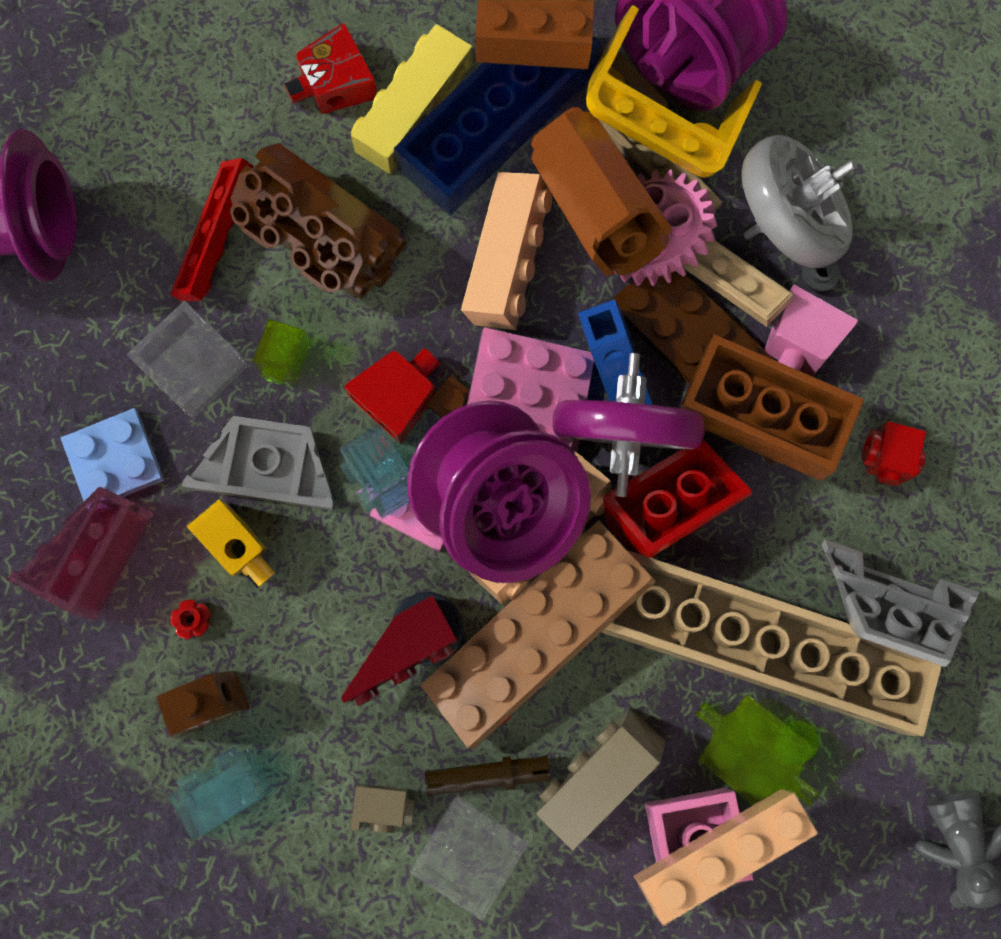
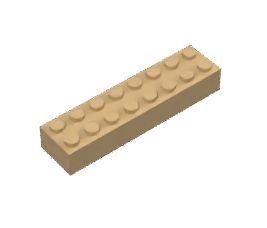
M627 550L656 582L601 633L903 735L924 737L941 670L940 665L857 637L848 623Z

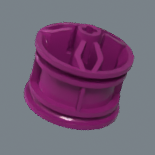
M619 0L615 8L616 27L632 5L639 9L622 43L636 69L650 83L657 86L676 103L698 111H708L718 107L727 98L731 87L743 73L764 53L775 48L783 39L788 25V12L785 0Z

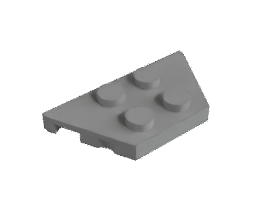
M233 416L223 428L221 437L209 446L203 454L205 457L191 476H186L182 487L194 491L331 511L335 509V503L313 431L307 426Z

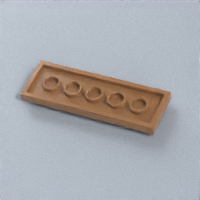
M598 520L574 543L563 558L533 580L420 686L466 747L474 750L656 581Z

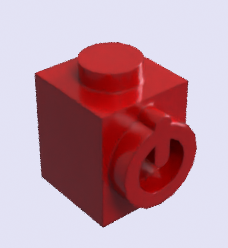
M887 421L876 430L871 429L866 436L861 454L863 465L867 466L866 473L878 476V482L891 486H899L901 483H905L919 475L926 461V453L922 452L926 431Z

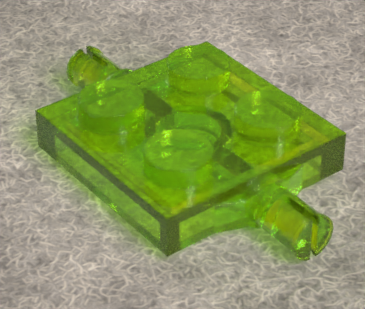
M748 694L738 707L725 717L709 706L707 702L700 706L702 710L698 709L695 716L699 717L714 731L709 745L697 759L752 805L780 789L790 790L795 793L809 807L814 803V799L818 798L820 792L800 778L803 764L816 749L813 744Z

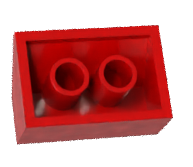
M703 440L699 448L681 449L629 480L627 497L616 496L617 488L604 495L605 523L628 550L651 558L751 496L752 490Z

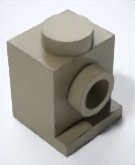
M361 783L357 785L350 830L359 831L364 823H370L369 830L382 833H394L395 826H412L415 800L408 799L409 789Z

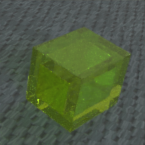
M268 319L252 361L259 372H261L260 376L276 384H283L284 380L295 383L311 341L305 330Z

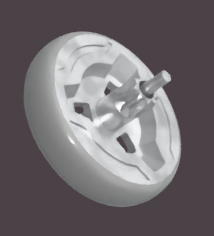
M773 135L759 141L745 156L741 170L744 193L757 223L744 232V237L750 240L759 233H765L785 256L804 267L822 268L838 261L848 251L853 239L851 214L840 189L843 187V177L857 168L856 162L850 160L836 170L833 166H825L810 149L789 136Z

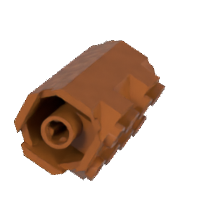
M572 107L533 137L531 146L534 149L531 157L532 162L590 258L605 276L615 275L614 272L622 276L630 275L661 254L668 245L669 234L672 228L606 129L591 112H583L579 107Z

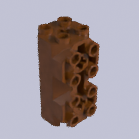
M280 143L261 148L254 156L260 162L254 169L246 165L240 172L231 197L233 205L230 209L234 223L239 225L241 231L264 248L283 245L291 251L290 258L293 266L300 270L302 276L324 292H336L343 289L353 298L362 299L374 285L382 288L392 275L393 270L389 267L394 258L403 251L407 243L406 238L400 235V230Z

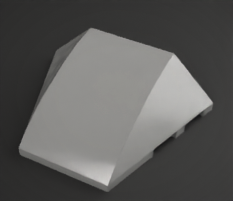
M824 539L822 547L838 585L849 624L854 634L865 640L947 667L962 635L961 631L971 614L970 610L980 592L940 579L934 590L864 567L863 552Z

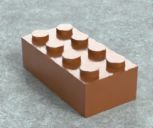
M714 334L704 350L679 409L700 413L704 418L706 431L822 481L836 471L864 399Z

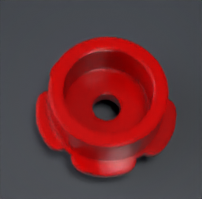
M189 599L181 602L179 608L173 610L170 622L172 627L176 628L175 632L179 637L191 639L193 636L200 637L206 633L209 628V618L211 615L205 604H198L196 600ZM189 616L194 617V621L192 623L187 622V618Z

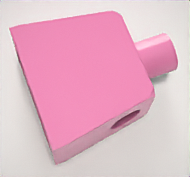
M793 284L789 290L793 294V301L774 319L765 351L777 359L778 362L813 376L853 329L858 320Z

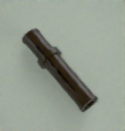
M548 755L511 760V756L502 757L501 762L425 770V784L428 785L426 788L428 797L504 786L507 791L514 790V785L544 781L551 782Z

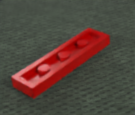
M238 158L221 162L170 293L172 297L182 302L202 301L211 288V276L216 263L224 254V242L229 229L235 224L230 214V209L233 205L231 197L240 172L245 166L248 165L252 169L254 166L245 159Z

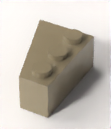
M631 707L616 723L612 720L602 729L595 738L598 742L588 753L583 749L567 766L570 773L561 782L555 778L539 795L543 802L536 815L572 851L661 762L666 741Z

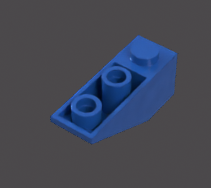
M614 299L578 313L591 354L611 402H616L618 377L620 375H628L630 353H636L623 311ZM639 363L638 376L644 377ZM646 384L645 404L653 405Z

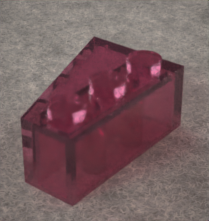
M99 486L62 523L65 527L48 544L43 542L34 551L37 555L20 571L14 570L5 580L71 614L95 621L154 513Z

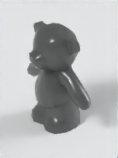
M962 790L936 796L926 801L927 808L949 847H942L927 840H918L915 847L922 856L957 869L956 888L950 894L951 904L956 908L968 905L976 909H988L1001 903V872L992 861L1001 853V824L989 838L985 839L983 811L979 792L977 790Z

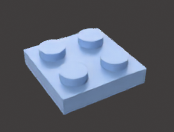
M135 408L61 437L85 507L89 510L96 509L164 481L141 417Z

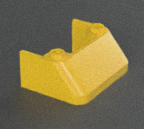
M632 5L613 31L590 77L586 96L587 107L597 119L692 174L702 178L711 177L726 164L762 83L755 80L730 103L719 129L707 123L693 124L626 85L619 71L611 67L639 10Z

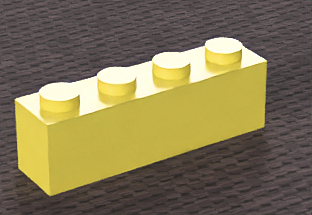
M437 24L434 25L428 35L423 34L417 41L414 53L409 60L401 62L397 67L394 78L389 86L377 93L372 108L367 115L358 118L353 125L351 138L355 153L391 175L473 66L472 46Z

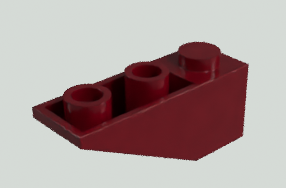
M433 595L393 618L341 696L343 703H351L355 700L357 706H361L380 695L377 687L390 680L396 686L416 675L417 671L414 667L429 659L433 665L454 653L451 646L458 643V640Z

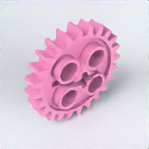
M654 170L650 180H645L642 174H638V178L654 202L658 203L657 206L672 229L669 234L668 245L659 256L635 273L627 276L620 275L623 282H626L632 276L636 286H640L645 277H648L652 286L656 285L658 276H663L666 282L670 283L671 273L677 271L681 276H685L684 265L688 263L697 267L699 264L695 255L697 253L707 255L709 251L705 242L715 240L712 229L717 227L714 216L716 211L706 189L701 190L697 179L689 182L686 173L681 174L675 179L673 171L669 170L664 178H660L657 170Z

